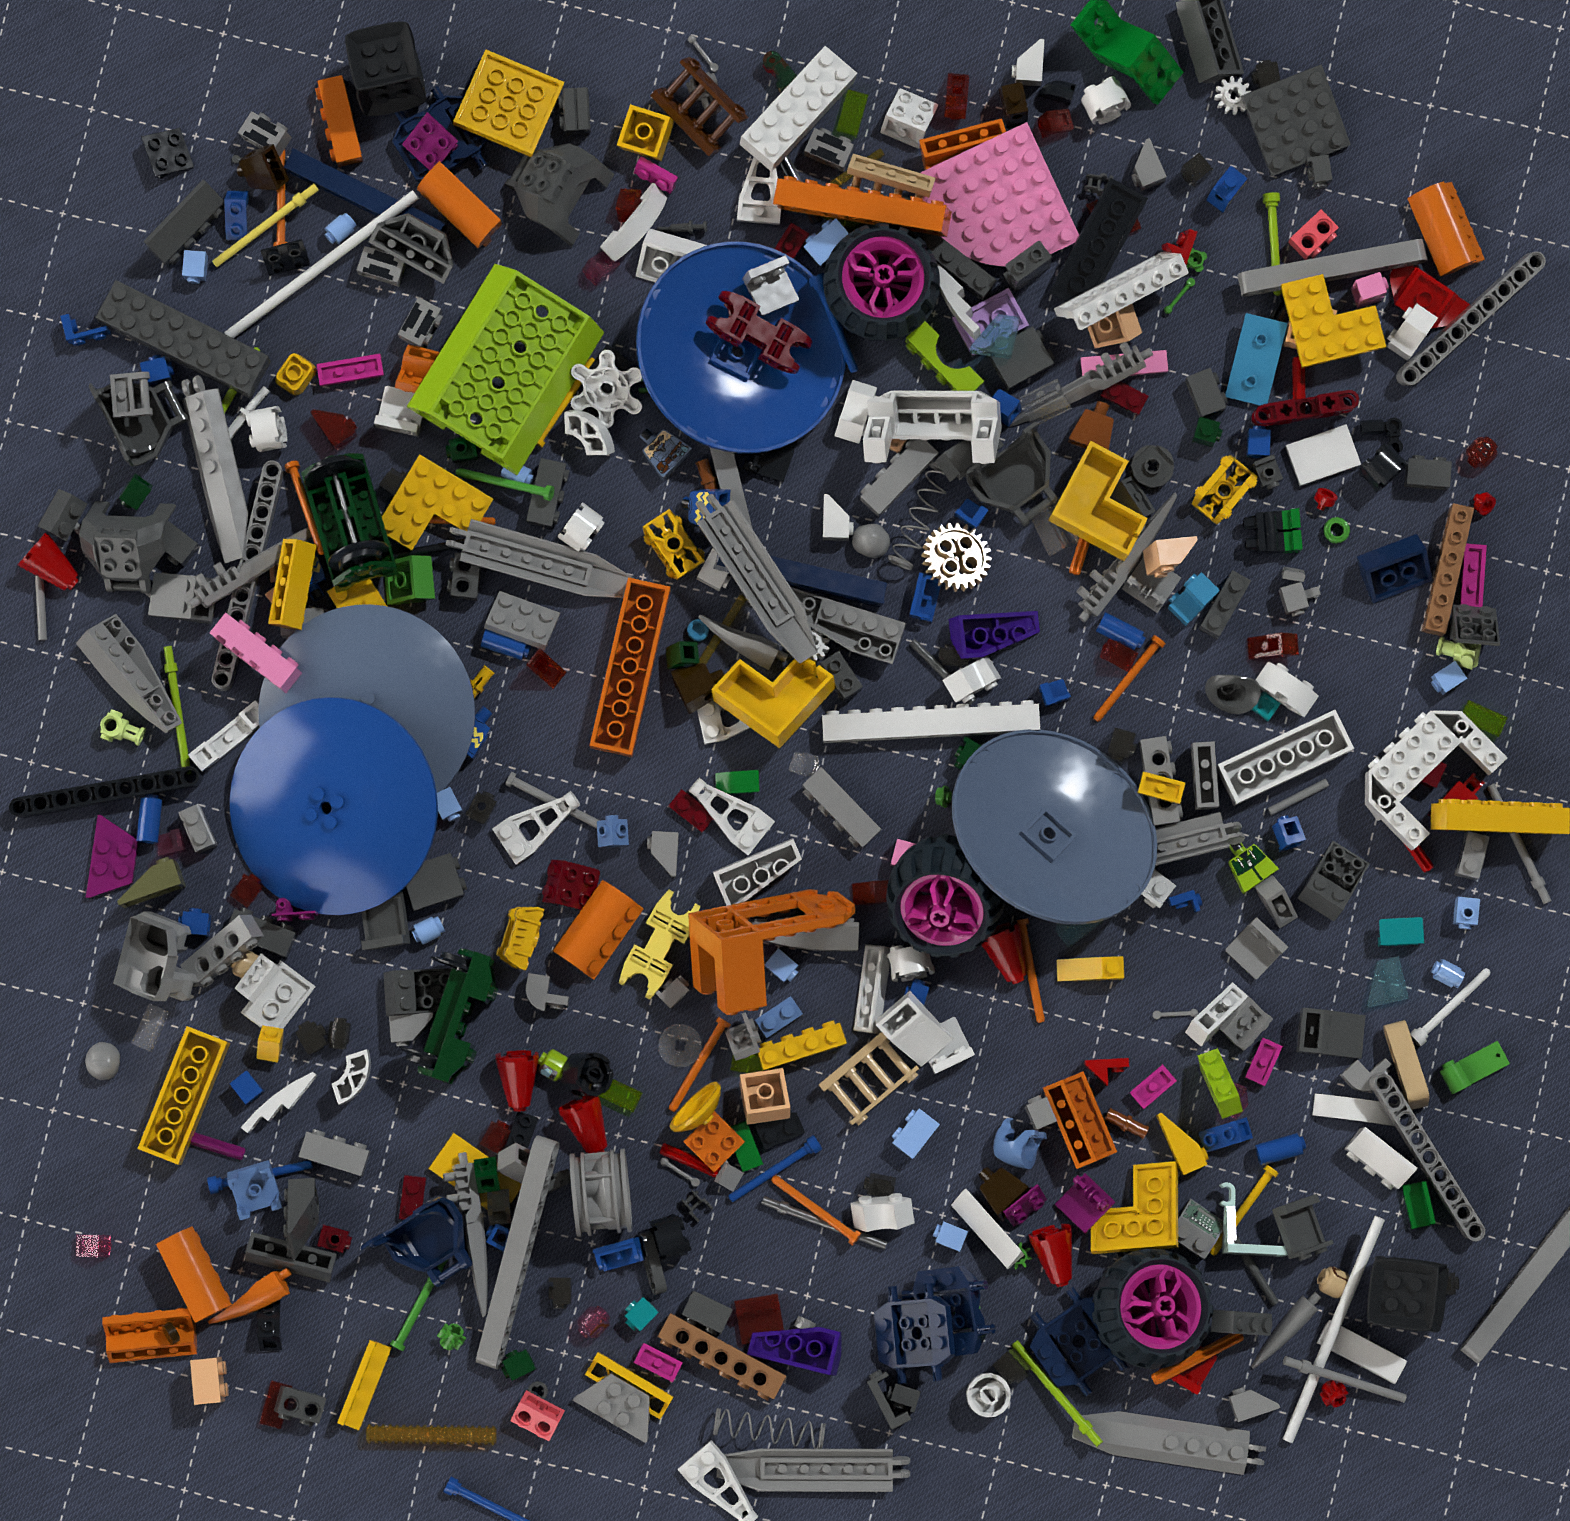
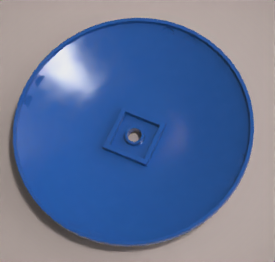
M749 242L715 243L696 249L681 257L666 269L650 289L642 306L637 325L636 349L638 364L645 386L656 406L675 427L687 436L711 448L726 452L746 454L768 452L789 445L803 437L824 418L832 407L839 393L845 372L846 360L819 294L817 290L815 291L813 287L811 288L808 281L814 275L788 255L786 257L789 264L785 271L799 300L767 315L760 316L759 312L756 315L774 326L780 318H783L800 328L812 339L813 343L809 349L800 346L790 347V354L795 359L794 362L800 366L797 374L780 371L759 360L758 357L762 349L745 339L738 346L742 350V356H734L732 353L734 345L720 338L706 325L705 322L708 316H714L718 319L720 317L728 318L729 316L728 309L724 306L725 303L718 298L721 291H730L753 301L742 279L747 271L786 255L760 244Z
M327 697L311 699L287 707L271 717L255 732L246 744L235 767L230 790V817L234 837L242 857L252 873L269 891L279 898L287 899L291 905L306 911H317L318 914L346 915L379 906L402 891L412 881L425 862L433 843L438 818V800L434 777L429 763L415 739L399 722L382 710L369 704L352 699ZM325 801L329 802L332 807L329 814L324 813L322 810V805Z

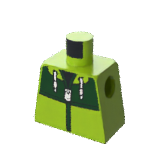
M1242 843L1230 844L1229 848L1235 857L1228 862V865L1243 894L1279 869L1255 844L1247 849Z

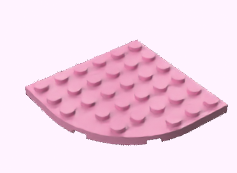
M1027 122L920 172L921 174L936 178L930 197L924 196L923 201L926 203H931V200L944 202L952 211L947 237H941L970 259L989 265L1005 266L1037 241H1041L1047 251L1052 254L1075 243L1079 237L1078 231Z

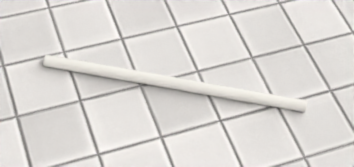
M413 190L226 330L224 332L225 335L232 338L238 336L372 235L379 222L396 217L419 199Z
M1374 1216L1314 1361L1313 1365L1324 1368L1384 1224L1385 1220L1378 1216ZM1309 1374L1283 1436L1285 1441L1293 1443L1320 1376Z

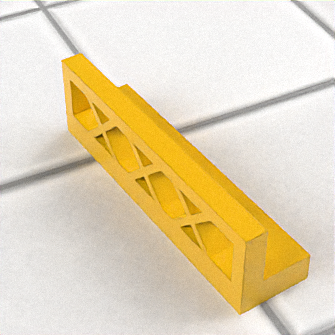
M369 1340L338 1419V1424L360 1430L392 1347Z
M597 1352L585 1375L596 1382L602 1380L604 1377L599 1378L591 1373L598 1362L606 1367L607 1375L610 1374L609 1370L653 1395L650 1399L658 1398L665 1402L659 1413L652 1410L649 1405L650 1414L661 1419L674 1396Z

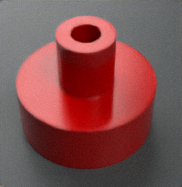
M1318 488L1314 496L1315 501L1318 502L1317 508L1324 511L1326 507H1333L1337 500V495L1329 489Z
M1488 492L1476 494L1473 497L1475 501L1474 509L1481 515H1487L1495 507L1496 499Z

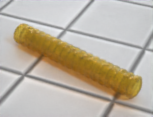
M368 1424L366 1428V1441L368 1444L371 1441L378 1444L379 1441L381 1444H385V1442H388V1444H392V1442H395V1444L402 1442V1444L409 1442V1444H412V1442H416V1444H419V1442L433 1444V1442H436L439 1445L440 1442H443V1445L450 1443V1445L457 1443V1445L464 1443V1445H467V1443H471V1445H474V1443L481 1445V1443H484V1445H488V1443L495 1445L496 1428L495 1426H492V1428H488V1426L482 1428L481 1425L475 1428L474 1425H471V1427H468V1425H464V1427H461V1425L454 1427V1425L447 1427V1425L440 1427V1425H437V1427L430 1425V1427L416 1425V1427H413L410 1424L409 1427H406V1424L399 1426V1424L392 1426V1424L385 1426V1424H382V1426Z

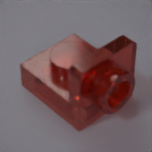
M1069 109L1047 111L1037 118L1038 129L1041 132L1042 138H1047L1055 133L1070 132L1074 129Z
M620 188L616 205L619 222H626L640 205L641 190Z
M1108 639L1107 643L1102 647L1100 658L1129 672L1138 653L1117 641Z
M252 873L249 876L243 874L242 879L230 896L249 908L264 888L259 884L262 880Z
M499 1119L496 1123L491 1121L480 1144L498 1154V1152L502 1151L511 1131L508 1128L510 1125Z

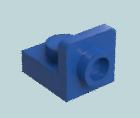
M1194 890L1167 899L1170 907L1175 906L1176 909L1188 906L1187 901H1191L1194 912L1201 911L1199 906H1202V900L1199 893L1195 894Z

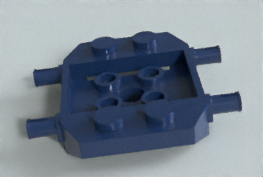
M436 86L431 92L437 101L426 110L410 118H407L404 111L394 112L400 121V125L393 137L392 143L417 182H421L430 170L402 144L427 112L458 140V148L455 151L451 150L442 162L449 171L454 170L470 159L475 160L480 170L483 169V166L486 167L488 165L481 155L488 139L459 128L469 145H466L446 113V110H448L454 120L464 96H444L439 86Z
M964 1265L918 1271L913 1290H903L901 1295L905 1296H902V1299H924L923 1283H933V1292L965 1288L964 1291L934 1294V1296H937V1298L941 1297L955 1308V1316H951L953 1330L972 1328V1331L953 1333L954 1356L978 1353L986 1335L995 1333V1329H992L995 1328L994 1324L985 1325L984 1317L979 1309L980 1290L988 1289V1285H981L988 1284L986 1280L978 1281ZM919 1327L920 1333H917V1336H918L919 1338H921V1337H922V1330H921V1328Z
M923 1283L925 1297L918 1300L901 1301V1299H898L897 1286L888 1287V1302L874 1312L878 1359L883 1364L893 1369L895 1368V1371H897V1384L907 1383L905 1370L908 1367L931 1366L933 1381L943 1380L941 1367L944 1364H948L955 1355L951 1307L941 1297L937 1298V1296H934L933 1283ZM897 1312H900L899 1326L902 1332L901 1347L904 1351V1356H901ZM918 1327L922 1330L921 1338L917 1336Z
M1073 1286L1070 1288L1071 1291L1069 1289L1066 1291L1072 1299L1073 1305L1047 1323L1043 1321L1038 1311L1034 1313L1035 1316L1033 1314L1030 1316L1037 1326V1331L1029 1347L1057 1387L1076 1385L1086 1397L1088 1393L1093 1392L1085 1382L1087 1376L1110 1360L1116 1363L1120 1371L1125 1370L1129 1366L1125 1361L1112 1354L1109 1347L1106 1349L1082 1314L1085 1311L1093 1322L1092 1313L1094 1312L1095 1304L1093 1303V1297H1080ZM1050 1334L1053 1336L1057 1344L1060 1346L1066 1357L1069 1359V1361L1075 1368L1074 1372L1065 1360V1358L1062 1356L1054 1342L1049 1337ZM1076 1335H1081L1085 1339L1084 1345L1080 1348L1075 1347L1072 1343Z

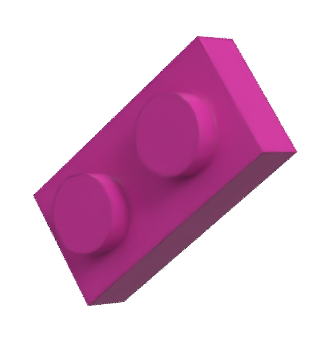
M642 156L636 163L634 174L638 175L642 180L655 183L660 190L672 193L678 179L676 175Z
M1262 1037L1244 1078L1265 1086L1283 1046Z
M1162 1064L1129 1093L1142 1109H1145L1177 1080Z
M643 1343L634 1361L635 1364L671 1382L674 1381L683 1363Z

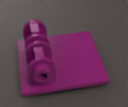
M428 112L402 144L429 170L439 161L442 163L451 150L455 151L459 146L457 144L458 140Z
M285 898L277 900L276 913L272 914L280 922L293 921V917H299L301 920H314V916L319 915L317 911L293 912L290 901Z
M1085 1173L1082 1177L1077 1175L1073 1179L1074 1185L1055 1203L1084 1233L1116 1203Z
M1038 1184L1034 1187H1029L1030 1190L1003 1211L1013 1227L1017 1224H1022L1030 1213L1039 1210L1045 1204L1047 1198Z

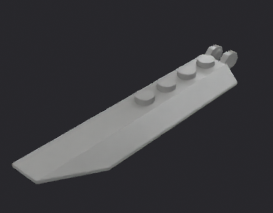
M197 375L192 380L193 385L188 379L182 381V390L186 396L182 402L185 413L189 417L187 423L212 527L224 563H229L244 558L248 510L219 389L205 390L203 379Z
M709 494L707 496L708 501L716 511L710 514L702 501H698L696 506L705 518L699 520L697 524L768 632L801 664L818 653L805 608L733 499L724 506H721L713 494Z
M471 519L467 531L450 527V533L465 537L464 544L453 540L446 541L447 546L462 550L460 561L583 596L623 598L628 577L633 578L596 554L582 550L578 552L572 547Z
M1218 812L1155 828L1157 835V859L1155 866L1228 848L1230 844H1240L1245 839L1244 834L1239 832L1242 825L1237 821L1223 824L1221 813Z
M1121 1411L1081 1415L1094 1426L1092 1429L1103 1440V1443L1096 1447L1086 1434L1083 1435L1080 1432L1079 1426L1074 1421L1073 1439L1116 1456L1244 1475L1246 1463L1264 1465V1460L1247 1458L1248 1449L1266 1452V1447L1249 1444L1250 1431Z
M760 1448L724 1454L740 1485L758 1491L893 1492V1478H909L910 1476L909 1470H893V1465H907L910 1463L909 1457H893V1449ZM717 1468V1477L725 1480L721 1470Z

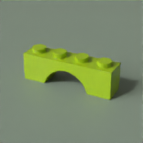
M926 321L906 337V348L913 355L917 353L922 359L920 362L928 370L932 369L937 374L935 376L942 385L947 384L952 389L951 391H978L983 386L984 380L970 366L954 369L940 361L936 353L939 334Z

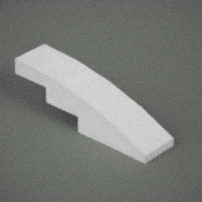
M937 263L940 274V292L959 324L976 341L981 336L980 327L971 319L973 316L972 308L962 299L965 296L963 287Z
M311 1072L274 1094L252 1114L241 1128L247 1133H251L262 1118L271 1122L283 1105L291 1110L318 1075Z

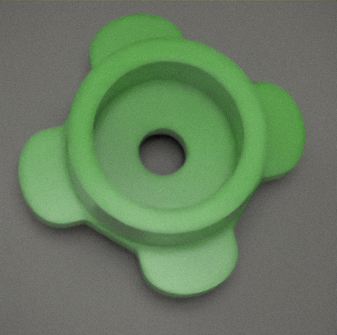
M1192 248L1186 265L1187 269L1192 268L1196 272H1201L1204 268L1203 262L1207 259V254Z
M943 786L942 788H937L935 802L936 805L947 808L952 800V792L949 791V787Z

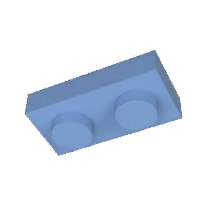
M790 996L755 1019V1022L765 1037L768 1038L803 1015V1013Z

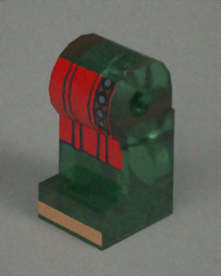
M769 51L764 55L763 67L765 71L773 74L777 79L776 89L781 94L797 75L779 53Z

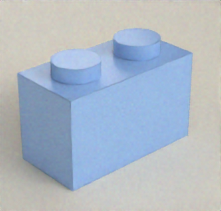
M836 218L825 222L822 225L823 230L817 235L813 233L805 241L807 244L803 246L822 268L826 266L835 246L849 234L847 229Z
M920 1108L917 1111L912 1109L905 1118L908 1122L903 1129L899 1127L892 1135V1138L895 1139L892 1144L911 1159L917 1155L940 1125Z

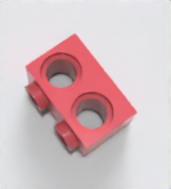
M1321 209L1289 239L1288 243L1304 260H1307L1310 256L1313 259L1322 251L1320 247L1325 242L1330 244L1338 236L1336 232L1339 227ZM1325 225L1328 232L1325 234L1320 233L1317 226ZM1302 240H1310L1313 247L1305 248L1302 245Z
M526 1390L510 1421L536 1434L538 1437L550 1441L565 1410Z

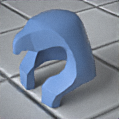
M1007 1118L996 1132L993 1146L994 1154L1006 1164L1018 1168L1031 1169L1035 1164L1041 1141L1047 1139V1134L1039 1132V1130H1025L1013 1140L1015 1133L1013 1127L1014 1118Z

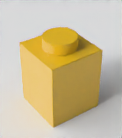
M262 1025L258 1038L257 1059L272 1062L279 1061L283 1046L284 1029Z

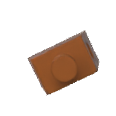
M1097 401L1094 411L1085 409L1072 431L1068 443L1086 449L1090 441L1109 450L1114 422L1113 418L1106 416L1109 405Z

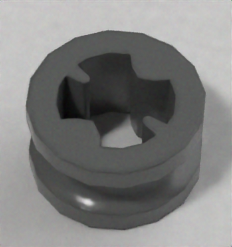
M540 1381L533 1382L529 1386L528 1391L534 1393L532 1388L541 1385L544 1388L542 1390L544 1394L542 1397L540 1395L538 1397L545 1399L548 1394V1388L545 1383Z

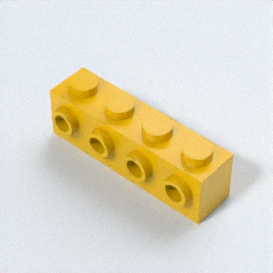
M283 539L268 624L285 629L302 630L309 585L312 578V568L316 555V544L298 539Z
M833 1020L823 1023V1028L815 1031L813 1027L802 1030V1035L793 1037V1034L780 1037L781 1042L773 1044L771 1040L759 1044L760 1052L757 1055L762 1071L846 1045L847 1042L841 1024H835Z

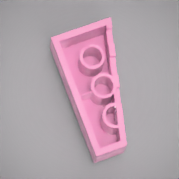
M225 612L210 631V634L283 692L287 693L302 674L297 669L299 664L290 657L286 660L281 656L283 652L272 644L269 647L265 643L266 639L257 632L255 634L249 631L251 627L242 620L237 622Z

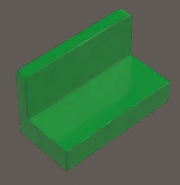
M1426 1181L1401 1186L1411 1229L1436 1224Z

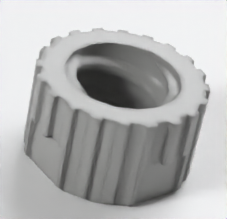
M798 1316L794 1326L800 1329L813 1328L816 1323L801 1316Z

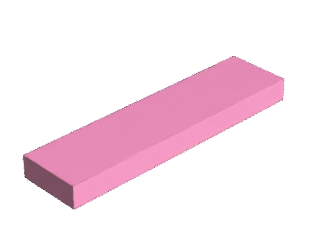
M1166 350L1152 351L1153 356L1144 360L1146 367L1130 376L1168 373ZM1117 354L1109 356L1112 360L1116 359L1115 355ZM1101 356L1080 358L1082 376L1090 370H1096V365H1104Z

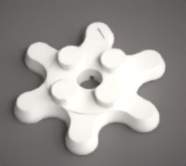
M604 350L600 353L599 366L596 369H588L582 364H576L572 367V376L583 384L582 393L574 396L571 400V407L574 410L582 411L587 407L595 408L599 413L598 419L606 428H610L614 424V413L618 409H625L631 414H638L641 411L642 403L630 394V387L642 379L640 369L632 367L627 371L618 370L615 366V355L611 350ZM608 383L613 386V391L605 393L601 385Z

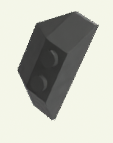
M409 213L379 222L368 241L442 284L445 283L454 266L446 234Z

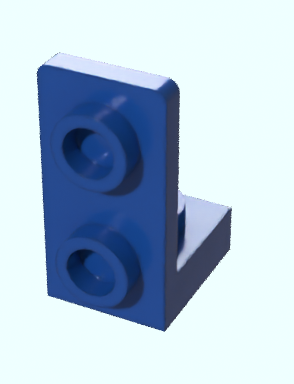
M227 191L224 204L227 240H240L247 235L249 191Z
M69 314L60 316L66 341L69 344H73V346L83 345L86 343L85 340L93 338L95 341L102 340L107 337L106 335L111 334L108 326L75 333L79 331L76 319H72Z
M1247 1117L1199 1132L1202 1146L1206 1152L1253 1138Z

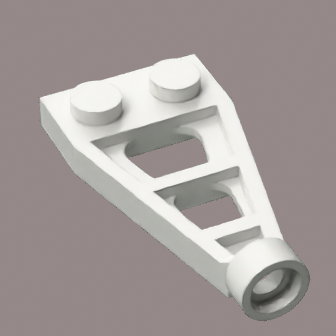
M753 157L739 197L737 222L780 225L781 209L773 204L778 179L776 168L772 172L770 171L769 178L756 177L757 165L760 162ZM757 183L769 186L771 195L769 201H759L751 198L753 187Z
M714 700L697 710L705 745L725 741L750 727L741 720L731 727H725L722 724L720 715L723 708Z
M698 778L689 789V792L698 798L729 841L746 855L751 853L775 822L759 808L707 785L701 778ZM703 788H705L704 793H703V794H699L700 791H701ZM716 796L729 803L723 814H719L711 806V801ZM734 809H738L748 815V820L740 830H734L727 820L728 814Z
M570 791L562 798L510 816L492 828L515 865H518L534 854L565 818L580 806V803ZM552 808L557 813V818L549 826H545L539 816L542 812ZM528 820H535L540 827V831L533 840L528 841L520 831L519 826Z
M712 1440L678 1468V1471L692 1487L739 1521H755L758 1518L727 1458ZM713 1468H719L725 1478V1483L720 1488H713L704 1481V1476ZM728 1487H732L739 1497L738 1502L734 1505L729 1504L721 1496V1493ZM744 1511H747L748 1513L745 1516H743L742 1513Z

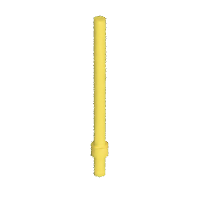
M312 184L302 193L298 192L292 197L293 200L212 260L213 264L219 267L296 207L303 206L307 203L306 200L319 191L318 187Z

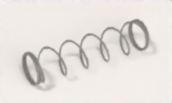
M930 462L929 466L934 470L927 471L925 475L941 491L933 489H920L917 491L919 498L932 509L923 507H912L909 509L910 515L925 528L912 525L901 527L903 535L916 546L895 544L892 548L900 558L889 555L887 558L891 563L907 570H912L913 564L897 553L894 547L907 546L922 549L919 544L903 532V528L911 527L930 530L929 527L913 516L911 510L922 509L938 512L936 508L919 495V491H933L946 494V491L937 486L927 476L929 472L944 474L936 462Z
M717 1408L713 1435H718V1429L727 1411L729 1417L730 1433L732 1438H735L738 1435L742 1423L746 1415L748 1414L750 1433L753 1441H756L758 1439L762 1427L765 1423V1420L768 1417L770 1423L771 1439L773 1444H776L778 1442L784 1429V1426L787 1420H789L792 1444L794 1447L798 1446L807 1424L810 1423L813 1448H823L826 1426L825 1423H821L819 1443L815 1448L812 1423L809 1420L805 1423L801 1435L798 1439V1442L795 1445L792 1422L790 1418H787L781 1428V1431L778 1435V1438L776 1442H774L772 1422L769 1415L765 1416L761 1424V1427L758 1431V1434L754 1439L752 1432L751 1416L749 1412H746L744 1414L739 1425V1428L735 1436H733L731 1416L729 1410L726 1409L723 1412L721 1419V1408Z

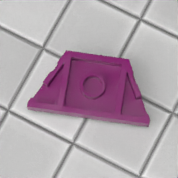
M102 815L97 816L86 898H93L99 894L131 885L134 879L139 842Z

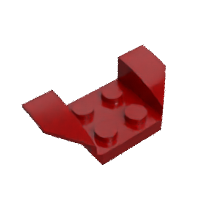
M1407 266L1393 269L1389 275L1394 304L1405 312L1409 306L1413 309L1416 304H1419L1438 317L1432 328L1447 326L1470 305L1451 289L1417 267Z

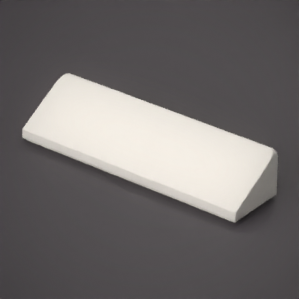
M865 944L854 1031L880 1033L876 1022L883 1014L890 961L887 958V955L890 953L889 947Z
M964 1189L951 1206L1003 1265L1009 1269L1024 1256L1023 1252L970 1192Z
M1331 1320L1325 1324L1317 1344H1322ZM1341 1326L1331 1349L1334 1353L1393 1384L1397 1382L1407 1363L1405 1359Z

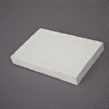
M1347 424L1285 446L1299 486L1361 465Z
M281 960L277 964L280 969L254 1003L249 1001L241 1011L244 1016L261 1028L264 1025L284 1029L316 987Z

